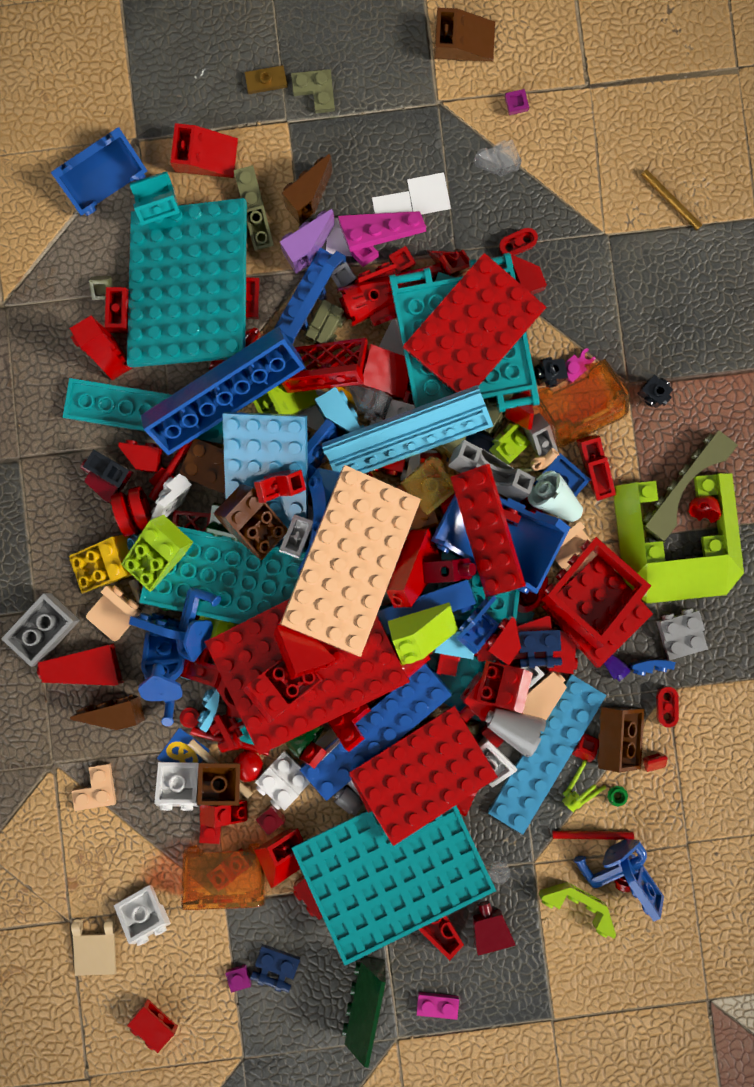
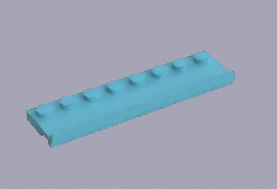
M476 385L322 443V448L333 471L341 472L342 467L346 465L362 473H367L493 427V423L479 386Z

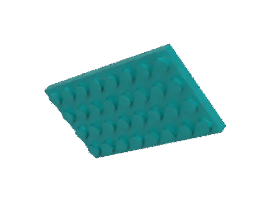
M178 527L193 541L192 545L182 559L151 592L143 586L139 603L183 612L187 592L190 588L195 587L221 596L220 603L215 607L210 602L200 599L196 615L240 624L290 599L299 577L297 569L301 565L306 553L303 552L300 558H296L279 552L280 547H274L261 561L239 541L232 540L231 537H216L211 533Z

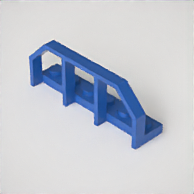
M319 248L275 325L274 329L279 326L292 345L300 329L305 332L309 327L307 317L317 299H327L325 285L338 265L346 262V256L336 251L334 254H331Z

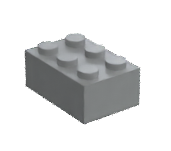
M43 593L1 639L28 665L33 667L42 662L80 620L51 593Z

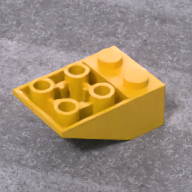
M124 535L110 537L69 556L82 594L132 576L121 565L130 551L127 546V539L129 537Z

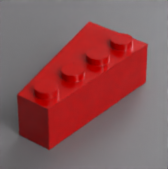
M92 315L69 328L73 334L70 337L74 344L80 347L83 352H86L112 381L132 369V367L127 366V358L113 335Z
M448 916L418 929L449 961L464 946Z

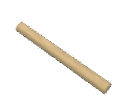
M194 739L188 744L207 763H219ZM240 782V793L248 799L253 793Z

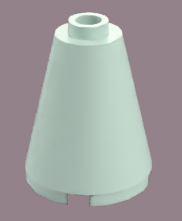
M551 470L543 473L536 479L538 483L535 487H532L531 493L528 496V501L533 507L568 522H574L581 518L583 507L559 473Z

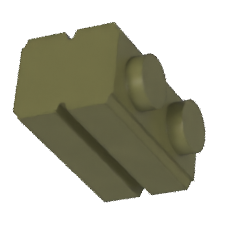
M322 300L305 333V339L314 344L335 342L337 338L335 332L338 327L342 328L346 320L344 310L326 300Z

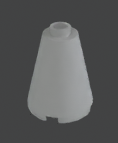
M495 708L493 711L489 710L485 718L487 727L528 758L536 751L541 741V738H539L541 731L544 732L546 727V720L543 718Z

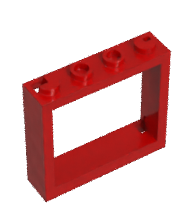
M595 537L590 541L587 539L579 547L581 549L578 555L575 553L567 562L569 566L566 569L562 568L555 576L557 578L554 584L550 583L543 591L545 595L541 600L595 649L605 646L650 589L651 585L601 540ZM592 551L634 587L599 633L556 596Z

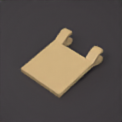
M107 918L104 923L105 933L82 934L83 920L75 919L71 925L75 976L116 974L115 918Z

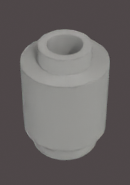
M348 786L334 794V803L348 814L352 813L355 816L363 805L360 796Z

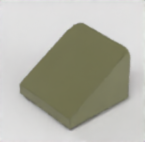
M93 276L89 279L92 300H104L106 298V287H112L111 276Z

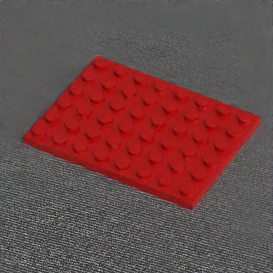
M290 599L205 641L259 755L410 682L378 615L375 618L361 657L319 641L334 656L335 662L329 668L316 671L323 681L270 723L263 717L243 689L247 684L283 658L273 632L278 626L277 624L281 622Z

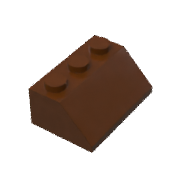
M614 706L601 707V723L598 737L599 753L597 756L598 769L618 773L641 770L644 709Z

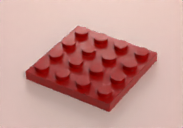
M597 555L566 583L556 596L599 633L629 596L632 589L609 564ZM640 600L605 646L595 649L546 604L542 606L596 668L601 667L653 615L650 609Z

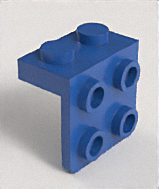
M494 595L490 600L485 598L470 614V617L459 627L461 633L456 638L474 654L481 649L499 626V623L486 613L488 608L497 599Z

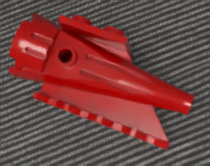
M387 262L378 266L373 273L370 270L360 273L353 284L337 288V294L340 292L342 294L339 301L347 320L351 319L353 321L350 323V326H356L370 317L373 328L397 318L389 275L395 274L398 276L430 268L433 280L438 272L443 273L441 265L437 263L401 273L395 270L397 268L396 263L390 265ZM416 280L397 285L398 288L425 284V280Z

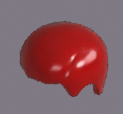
M698 496L689 503L688 512L690 516L697 518L698 521L707 518L710 523H714L721 517L719 502L712 496Z
M244 751L233 760V763H240V781L253 782L263 772L262 759L252 751Z

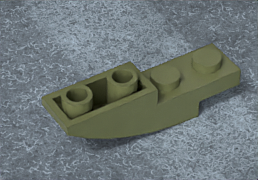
M253 165L234 170L240 197L247 201V224L254 250L274 246Z

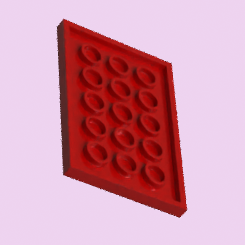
M484 253L408 339L403 348L448 388L457 393L476 385L479 386L547 307Z
M452 706L349 772L392 846H395L498 778L455 706Z

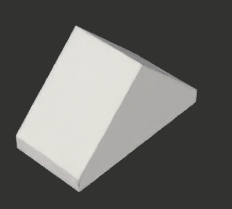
M294 514L279 552L300 558L306 549L313 521Z

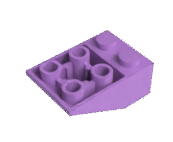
M332 209L320 212L315 220L303 223L299 230L283 236L282 241H280L283 255L296 274L311 264L319 248H322L335 223Z

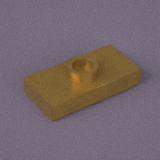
M284 65L245 72L248 94L287 88Z

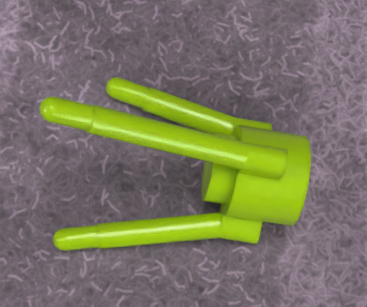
M587 760L582 762L568 788L562 793L565 796L562 802L572 812L606 789V786L603 785L591 793L596 788V785L593 784L581 795L575 790L571 793L587 764Z

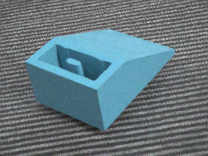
M334 387L315 399L316 407L324 420L329 419L344 434L364 428V425L360 426L358 424L359 417L354 408L349 409L347 406L348 399L342 390L338 391Z

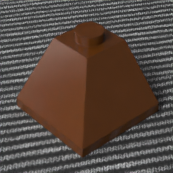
M199 763L197 805H239L240 763Z

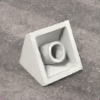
M484 737L478 743L498 776L497 779L489 783L491 787H494L517 771L515 765L488 739Z

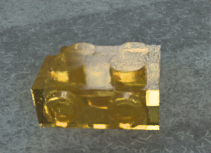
M432 456L423 461L414 469V472L400 483L407 493L421 499L419 507L425 515H429L454 493L450 478L452 475L444 471V464L439 458Z

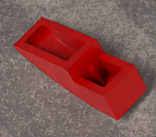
M594 434L578 439V448L587 477L591 479L589 483L595 499L599 501L615 496L616 492L609 462L604 454L600 436Z

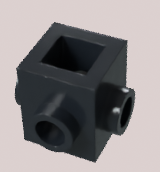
M552 357L541 359L540 363L534 367L538 386L553 388L568 378L564 359L552 360Z
M654 374L646 381L637 394L644 399L643 402L646 405L657 408L661 405L665 406L672 398L670 393L673 391V388L670 387V383L667 380L659 378Z

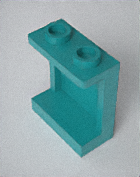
M162 172L130 183L135 199L133 206L141 226L180 213L174 187L168 172Z

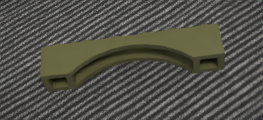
M721 431L710 432L702 441L704 445L701 449L697 448L690 457L692 458L691 462L688 465L685 464L680 469L678 479L670 482L666 488L668 492L665 496H660L658 501L654 503L656 507L652 513L649 511L642 519L644 522L643 530L656 540L665 541L677 526L678 504L688 483L705 468L726 461L738 446Z

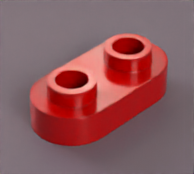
M532 228L519 230L501 240L499 252L502 256L504 253L509 252L511 256L519 255L536 245L538 235ZM529 238L530 242L526 243L523 239ZM505 246H511L512 250L507 251Z
M663 686L656 694V717L658 723L667 728H671L678 723L679 696L674 688ZM665 693L669 694V698L667 700L663 698ZM665 713H669V719L664 720Z

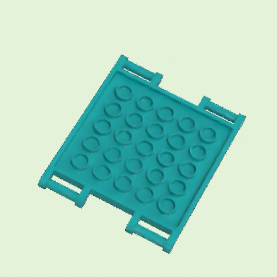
M510 252L504 253L503 256L491 258L498 265L504 264V270L516 280ZM476 259L469 260L470 269L477 262ZM430 268L398 276L395 274L389 275L402 346L464 276L433 282ZM416 280H425V284L398 288L397 285ZM526 332L479 385L483 399L496 397L499 413L517 406L531 404L532 406H537L540 404ZM403 348L415 408L454 394L450 388ZM530 390L531 396L504 401L503 395Z

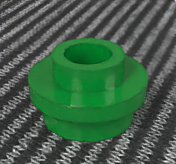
M613 786L609 789L607 798L612 805L619 807L627 802L628 793L621 786ZM616 792L620 793V797L618 799L614 798V794Z

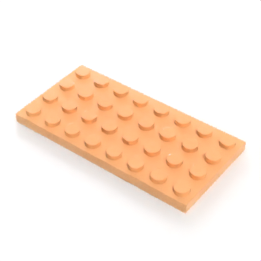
M344 465L280 625L361 657L421 499Z

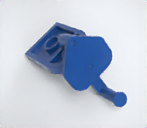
M329 419L324 421L307 443L309 479L317 468L328 460L323 452L322 443L344 435Z
M193 587L187 592L181 620L165 619L164 615L160 613H152V615L140 613L139 616H130L129 624L167 638L176 639L179 655L186 660L195 662L207 647L205 641L211 638L213 630L211 621H195L199 600L208 601L215 607L220 603L221 596Z
M146 632L141 669L146 680L139 685L138 690L140 696L146 701L165 702L164 717L161 723L164 726H171L174 723L175 700L180 699L183 694L180 683L175 680L183 672L185 659L178 653L176 639L167 638L153 632Z
M625 839L609 847L605 852L603 866L607 869L593 874L587 866L585 856L574 858V862L591 887L599 888L624 876L630 886L632 895L641 902L645 914L649 915L653 922L661 919L664 895L643 866L647 859V852L639 840ZM634 851H636V853L638 854V856H635V855L632 854V853H633Z

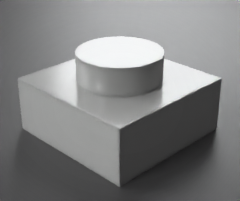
M347 262L336 268L331 275L338 288L351 285L357 280Z

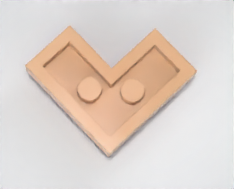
M111 763L90 766L91 787L73 789L71 791L74 811L116 804Z

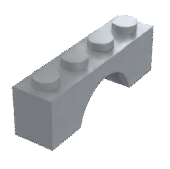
M463 440L453 450L448 466L462 473L490 463L483 457L481 448ZM490 464L498 493L517 502H521L530 495L535 477L518 468L503 469Z

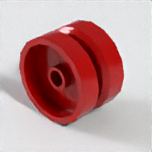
M137 486L129 489L128 496L124 492L111 495L112 510L122 534L125 537L137 534L138 527L143 531L152 516V510L144 490Z

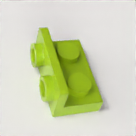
M510 423L503 430L505 435L500 433L492 441L494 445L489 449L496 458L508 465L531 443L517 429L520 426L518 424L513 425Z

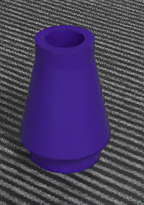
M614 655L604 663L613 679H617L619 682L631 671L626 663Z

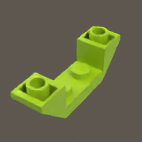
M569 882L539 891L538 894L542 903L549 908L554 906L560 909L566 896L577 904L579 901L584 903L588 910L597 913L592 922L596 932L605 938L610 936L615 939L616 933L608 907L601 899Z

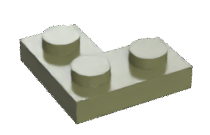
M331 69L291 73L294 96L313 94L315 113L335 111Z

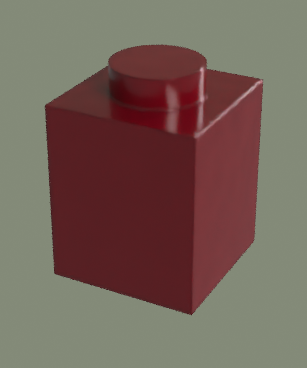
M272 804L260 812L256 818L257 823L268 836L284 824L286 816L282 811L276 809Z

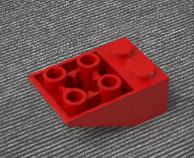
M175 123L170 160L174 172L234 178L238 138L196 125Z
M281 658L247 684L243 691L267 722L270 723L323 680L317 672L291 680L284 660Z

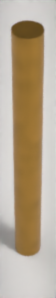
M648 169L641 174L696 231L702 226L696 217Z

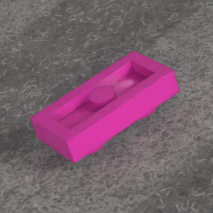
M418 992L417 1016L457 1020L459 996Z

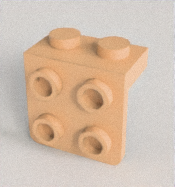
M580 521L567 524L571 528L555 558L556 563L561 569H566L569 566L568 560L575 553L577 555L580 553L581 549L579 547L587 539L590 541L583 531L585 527ZM592 551L571 577L582 570L597 554Z
M105 586L101 591L103 596L87 613L86 618L112 641H118L131 626L129 624L130 616H139L142 611L138 609L139 605L136 602L123 596L124 593L118 587Z

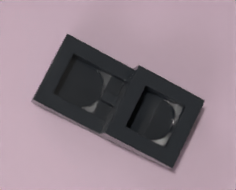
M94 449L83 465L87 470L118 488L130 471Z

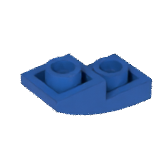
M644 659L629 663L628 668L634 669V674L645 676L646 672L653 673V669L667 672V669L674 670L676 662L664 659Z

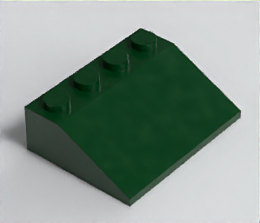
M364 956L360 959V962L356 961L354 974L357 975L356 982L351 984L350 995H353L352 1003L348 1002L346 1015L349 1018L348 1023L344 1022L342 1036H345V1046L364 1067L369 1068L386 984L385 960Z

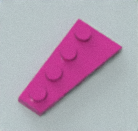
M420 211L338 216V221L350 252L426 232V225Z

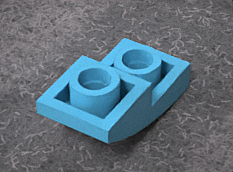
M215 687L211 690L208 689L202 698L204 700L202 704L207 708V711H202L197 719L199 723L197 725L204 732H207L211 726L218 708L219 693Z

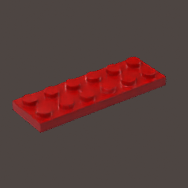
M490 464L451 476V482L485 597L525 587L526 584Z

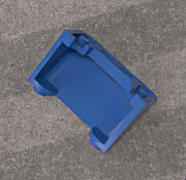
M117 127L51 171V174L79 214L83 215L85 213L86 216H89L96 211L95 206L129 182L144 179L146 177L144 173L147 172V169L120 128Z

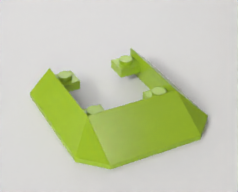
M732 473L694 477L696 497L713 495L721 507V517L717 520L718 535L701 537L703 557L665 561L663 541L645 543L640 503L658 501L656 481L614 486L616 495L613 497L620 558L651 585L650 589L641 599L647 604L727 595L744 574ZM623 578L625 583L633 590L634 587Z

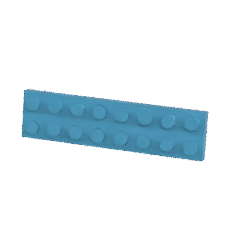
M572 674L569 675L564 683L567 687L546 720L545 731L540 733L539 738H541V741L536 751L529 758L521 755L515 765L517 771L507 778L488 810V814L522 835L607 696Z

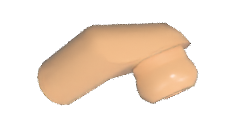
M551 448L546 455L532 459L530 466L534 471L546 469L557 458L559 453L554 448Z

